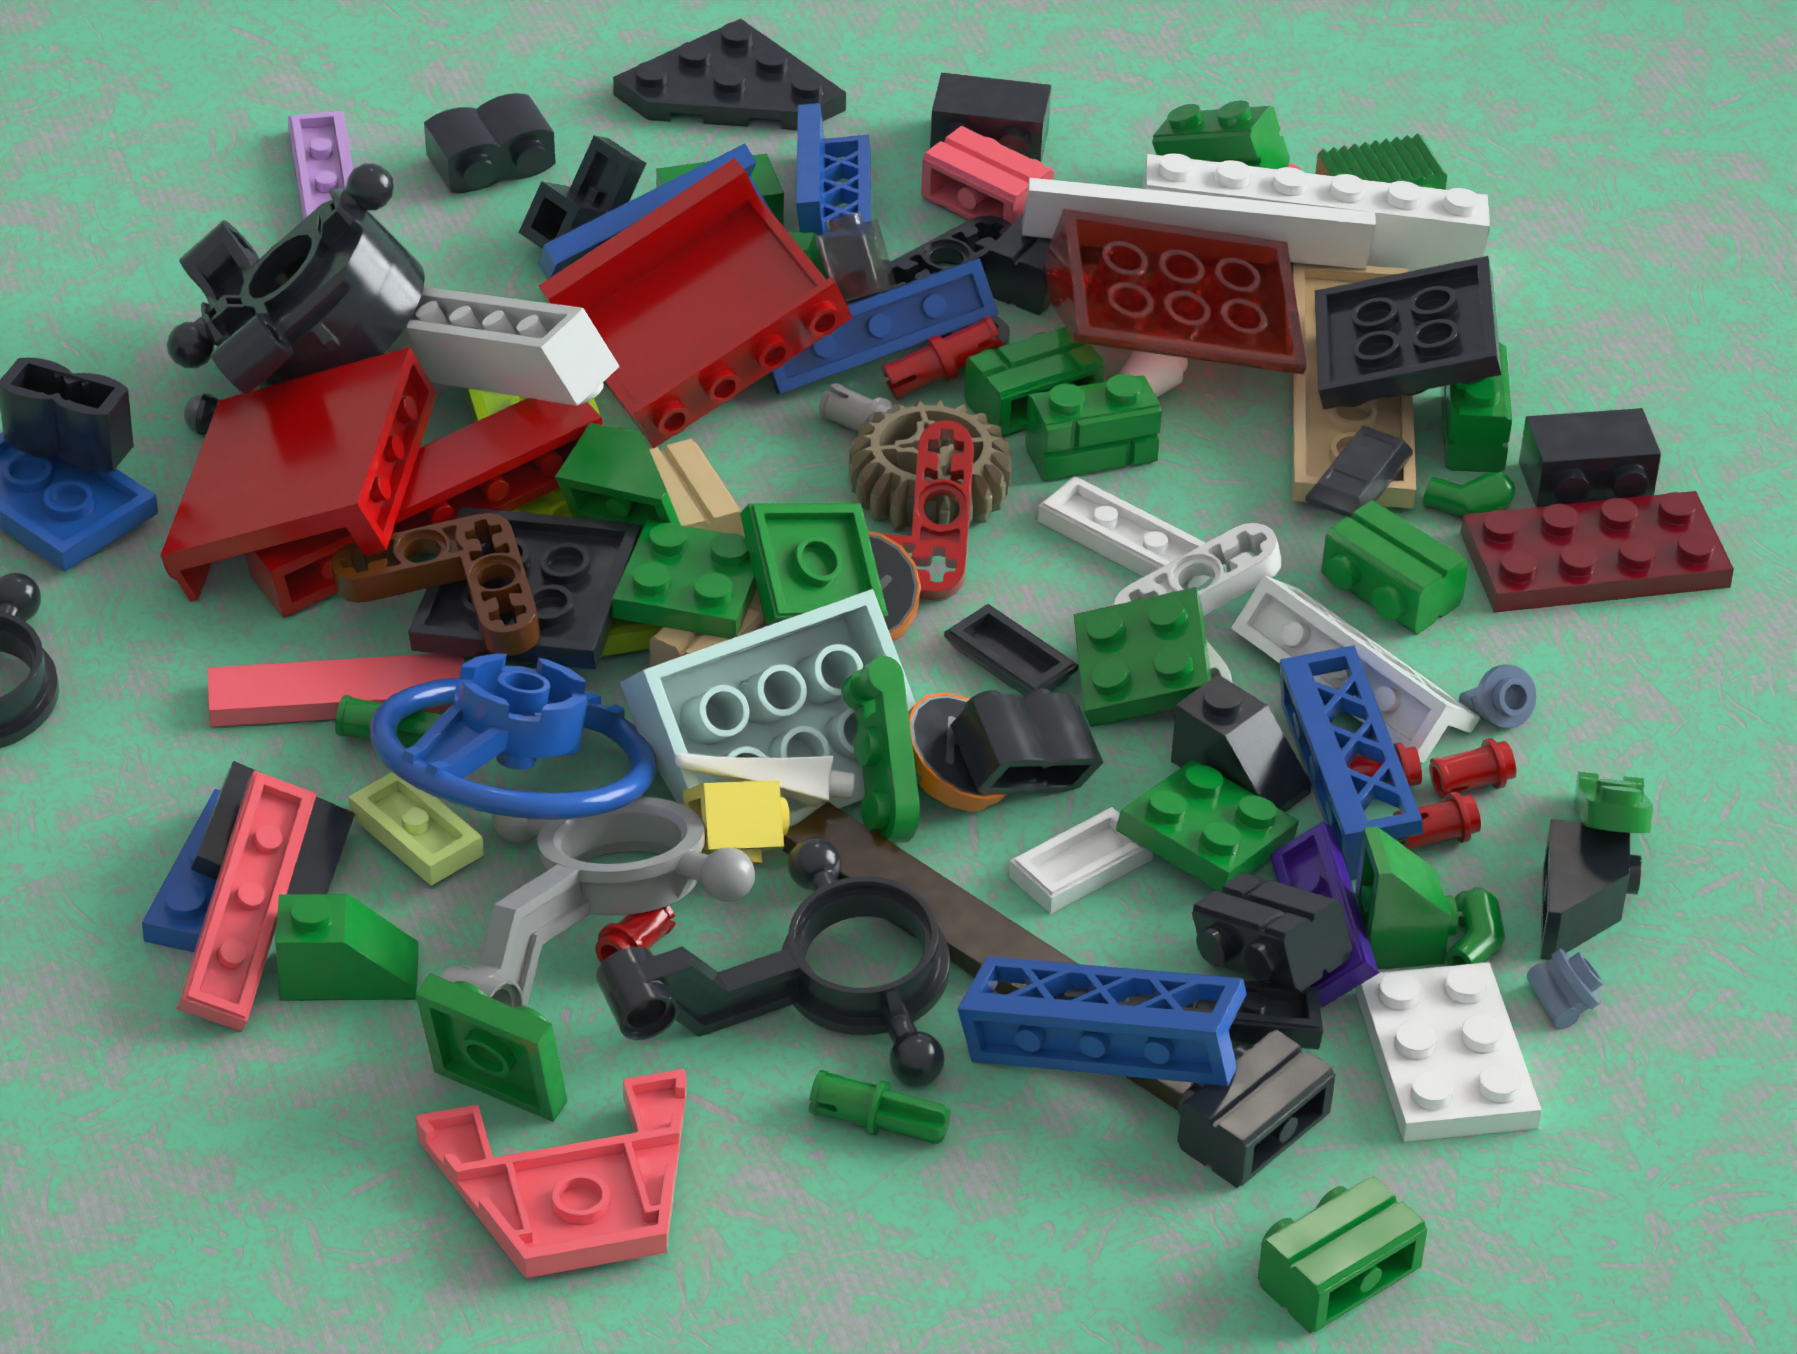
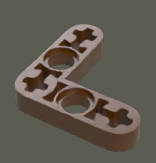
M476 514L392 533L386 551L364 556L356 542H353L336 551L331 559L336 591L340 597L347 601L356 603L370 602L426 589L431 586L465 580L483 643L489 651L494 654H507V656L519 655L534 647L540 638L536 606L512 527L506 518L498 514ZM491 543L494 553L483 556L481 544ZM421 553L438 554L435 559L427 562L414 563L409 561L410 558ZM396 563L395 566H388V564ZM505 578L512 581L509 585L502 588L487 589L482 587L485 583L494 579ZM512 611L514 624L504 626L500 614Z

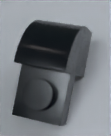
M594 135L571 186L541 181L518 233L543 249L544 244L629 202L647 163L611 139Z

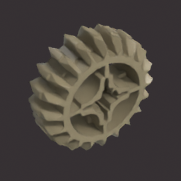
M917 399L914 407L909 408L894 403L891 414L882 411L875 412L872 422L860 424L859 434L853 439L852 448L849 450V482L852 484V493L856 494L863 509L872 510L874 521L891 519L894 531L905 526L912 527L920 436L929 425L937 421L950 420L964 426L973 439L974 458L969 525L971 521L986 523L990 512L1001 510L1002 501L1008 495V486H1011L1012 454L1009 450V441L1004 440L1002 437L1001 427L993 424L988 425L986 414L969 415L966 404L954 409L945 407L943 400L937 405H924ZM941 439L939 448L929 449V451H934L939 456L938 479L950 480L951 458L953 454L963 453V451L954 449L953 440ZM929 477L925 478V482L933 480ZM960 479L956 480L955 482L962 484L963 480ZM945 495L931 498L924 507L926 517L933 523L940 525L954 521L960 512L957 502Z

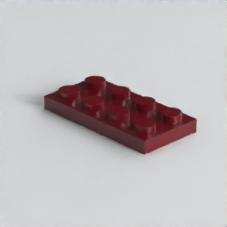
M1696 491L1670 492L1667 494L1631 498H1612L1572 504H1553L1550 506L1514 510H1495L1484 513L1465 514L1462 518L1460 534L1494 613L1731 587L1734 568Z

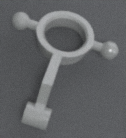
M639 797L636 801L615 811L574 819H526L493 814L495 830L504 840L515 844H523L537 837L538 856L543 866L548 870L494 904L480 963L472 968L453 965L447 968L439 977L453 983L456 981L471 983L483 991L487 997L511 1007H527L542 945L589 914L629 915L665 907L691 892L696 886L697 881H702L703 887L713 898L724 902L736 901L743 898L754 884L755 869L753 863L744 852L730 847L718 849L710 855L700 853L705 845V830L702 818L693 809L681 803L661 798ZM645 851L661 853L649 859L630 863L597 864L584 862L598 856L618 852Z

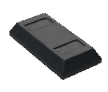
M1363 425L1309 491L1305 501L1351 518L1354 511L1371 500L1374 502L1378 500L1410 459L1413 450L1405 440Z
M990 604L983 606L944 632V637L956 650L1023 696L1040 689L1052 691L1067 681L1079 668V665Z

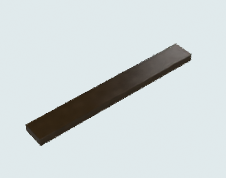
M826 802L788 830L786 836H783V851L789 855L796 844L807 838H822L830 842L837 849L841 859V870L837 877L838 880L858 876L882 877L902 883L916 891L925 899L934 912L937 924L948 944L950 961L976 977L987 956L1078 964L875 831L869 830L867 826L830 802ZM889 920L890 922H892L893 924H895L896 926H898L899 928H901L902 930L916 938V936L907 928L894 921ZM998 982L995 991L1007 995L1027 985ZM1126 1076L1177 1111L1183 1094L1193 1084L1190 1082Z

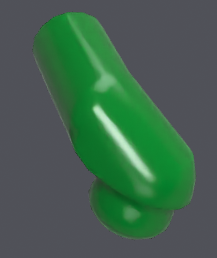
M1495 471L1486 473L1463 485L1432 477L1425 490L1423 505L1461 518L1465 514L1503 510L1511 504L1515 496V486L1509 476Z
M1474 887L1469 891L1460 892L1454 898L1457 912H1462V916L1458 917V924L1466 927L1467 933L1446 952V961L1449 966L1484 963L1505 941L1499 901L1486 889Z

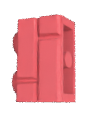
M960 126L946 137L945 142L940 141L925 152L922 159L921 196L967 220L978 216L991 215L1003 218L1012 225L1024 212L1029 178L1054 180V171L1036 159H1030L999 144L992 138L984 137Z

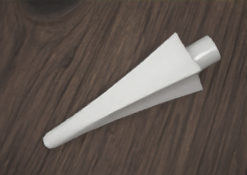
M681 753L674 759L675 765L681 769L712 774L738 782L779 780L781 795L819 808L822 800L829 801V796L850 799L854 789V773L831 770L833 756L742 758Z

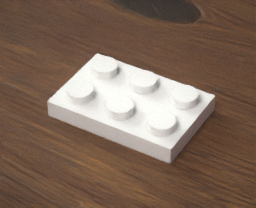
M1490 962L1381 972L1356 987L1357 1000L1403 1142L1538 1129L1541 1107Z

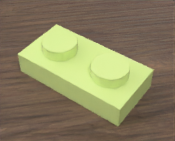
M393 772L348 796L349 811L355 813L354 820L430 886L483 856V837L438 798L415 788Z

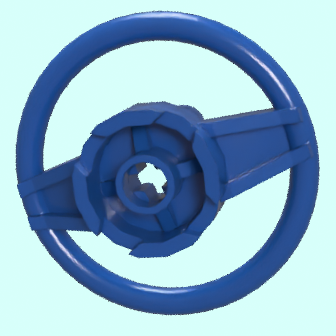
M497 653L475 657L463 663L460 678L429 681L393 694L376 709L370 722L369 733L374 751L382 763L399 778L415 788L446 802L495 815L526 819L558 820L604 814L636 801L651 786L656 774L657 762L655 753L650 744L638 732L636 726L624 718L625 709L616 704L610 707L601 705V696L593 692L584 693L586 685L584 678L568 667L542 658H538L536 669L521 666H505L507 654ZM454 704L441 715L414 746L406 749L396 735V727L404 718L423 709ZM583 727L602 733L614 741L627 754L631 764L630 770L621 779L603 787L576 792L541 793L517 791L488 786L464 779L495 757L497 762L505 767L526 770L535 766L536 758L576 754L581 748Z

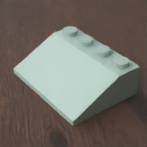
M871 589L644 669L620 682L636 728L652 747L656 756V768L677 803L683 804V790L702 783L738 782L712 774L677 767L674 759L681 753L742 758L833 756L831 770L854 773L853 793L850 799L829 796V801L822 800L819 808L826 802L842 808L863 800L865 795L862 766L857 763L854 755V739L857 732L855 710L848 707L843 700L841 694L842 684L846 678L856 671L863 669L865 665L879 656L892 657L901 667L902 665L875 593ZM904 673L909 711L916 702ZM916 772V778H917V779L922 778V777ZM780 794V797H784L788 803L790 813L789 827L798 824L818 809L812 805Z

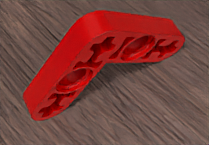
M950 420L937 421L929 425L920 436L917 454L912 536L883 534L900 544L907 553H912L911 559L915 562L916 566H931L934 556L945 557L946 567L955 569V571L945 572L942 582L931 581L929 571L917 569L921 584L919 599L941 600L955 595L963 586L966 575L974 446L969 431L960 423ZM941 439L953 440L954 449L963 451V453L953 454L951 458L950 480L938 479L939 456L938 453L929 451V449H938ZM926 477L933 479L931 481L925 482ZM956 480H963L962 484L955 482ZM940 495L951 497L960 508L959 515L948 524L940 525L933 523L924 513L925 504L931 498Z

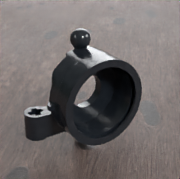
M363 163L354 168L348 176L344 190H329L332 200L322 203L284 238L273 245L260 259L250 243L234 226L225 220L221 221L179 259L183 269L205 294L208 304L205 302L201 304L202 317L194 322H183L173 328L167 341V350L171 359L184 368H199L207 364L210 358H212L222 374L240 392L249 395L258 386L264 388L385 354L411 319L420 301L425 282V274L420 262L369 212L386 206L392 198L394 184L390 173L375 163Z

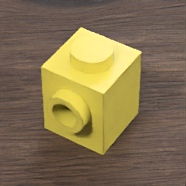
M779 780L702 783L682 791L683 805L698 813L704 823L705 845L700 853L710 855L721 848H735L744 852L750 858L753 865L762 864V853L784 847L783 836H786L789 830L790 813L786 799L780 797Z

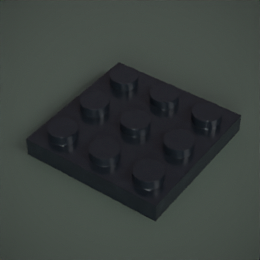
M1488 256L1315 290L1318 392L1323 410L1340 406L1357 407L1371 400L1397 395L1413 396L1427 389L1458 383L1474 384L1489 377L1502 375L1493 273Z
M461 506L456 519L476 514L492 513L508 520L513 530L534 599L540 628V638L530 650L519 655L506 656V661L537 664L538 658H542L565 667L596 670L615 620L612 613V598L642 532L641 524ZM491 543L481 544L483 556L494 553ZM505 578L488 581L482 587L497 589L509 585L512 581ZM465 580L426 588L408 631L411 651L467 657L494 654L483 643ZM512 611L500 614L504 626L514 624Z

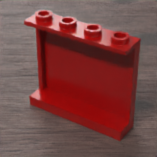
M735 158L538 285L547 303L584 308L620 366L604 381V384L653 448H656L672 436L681 433L686 427L721 404L731 400L736 394L771 371L780 368L788 360L823 337L830 335L838 327L853 318L836 281L832 276L826 280L756 194L746 171Z
M407 347L253 390L249 395L242 393L219 400L160 555L167 574L178 582L190 602L199 599L212 562L346 527L364 556L387 550L438 394L411 348Z

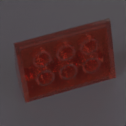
M1063 209L1044 261L1049 301L1075 342L1304 375L1307 362L1287 242Z

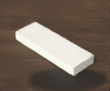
M1076 476L1072 477L1038 505L1037 522L1143 577L1205 544L1200 539ZM1206 575L1192 577L1184 583L1182 588L1196 587L1198 589L1211 577Z

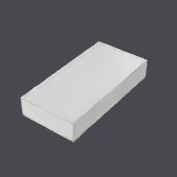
M1111 807L1011 859L1009 878L1051 915L1152 861L1153 852L1116 831L1120 814Z

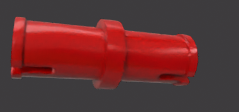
M986 316L981 321L945 338H942L939 334L928 338L927 346L889 364L881 365L883 376L890 379L886 383L896 400H900L903 396L941 378L946 382L957 378L958 370L966 367V359L968 357L976 355L982 350L997 349L1004 345L1000 338L996 339L995 336L1000 334L992 319Z

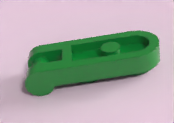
M879 656L865 665L863 669L856 671L846 678L842 684L841 694L847 706L855 710L857 732L854 739V755L857 763L862 766L865 790L861 805L863 823L869 830L875 831L892 843L909 842L914 837L920 816L905 679L902 667L895 659L888 656Z
M1578 772L1574 809L1583 825L1615 832H1651L1653 804L1644 794V778L1624 776L1623 781L1599 779L1597 773Z

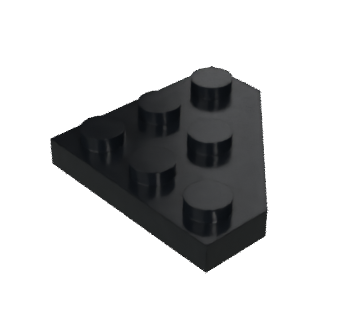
M741 18L613 77V95L645 119L651 121L670 122L671 113L703 115V124L748 127L749 118L782 120L781 129L798 130V105L820 103L822 121L846 111V92Z

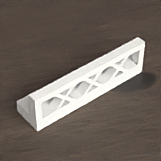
M1265 575L1231 627V629L1279 663L1280 659L1355 645L1392 743L1402 742L1405 748L1416 747L1420 762L1425 763L1448 725L1471 733L1481 718L1299 588ZM1346 670L1316 675L1313 678L1318 683L1339 690L1348 680ZM1353 716V717H1355L1356 719H1358L1360 722H1362V723L1365 722V720H1363V719H1361V718H1358V717H1356V716Z

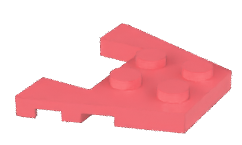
M684 1069L623 1079V1100L633 1133L493 1157L477 1104L416 1115L417 1138L421 1146L525 1278L667 1253L686 1103L687 1076Z

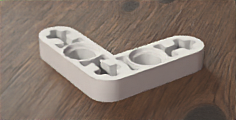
M1246 523L1237 526L1131 583L1119 592L1115 598L1114 605L1184 590L1182 586L1187 580L1195 576L1206 575L1214 580L1207 588L1198 591L1202 603L1203 616L1256 588L1264 575L1273 578L1281 568L1282 558L1276 535L1268 526L1259 523ZM1250 551H1251V552H1252L1254 555H1256V556L1252 557V556H1251L1249 553H1247V552H1250ZM1223 564L1226 565L1228 573H1224ZM1207 641L1211 679L1219 674L1233 683L1228 666Z

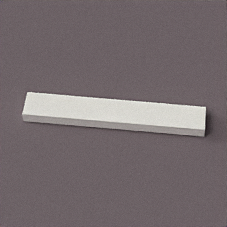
M1029 178L1022 220V236L1366 270L1376 227L1375 212Z

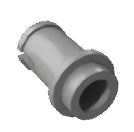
M838 383L830 386L831 392L828 390L824 392L819 405L821 418L829 422L833 421L856 432H859L860 424L872 422L875 412L882 411L891 414L892 405L889 400L883 397L872 400L846 389L845 386Z

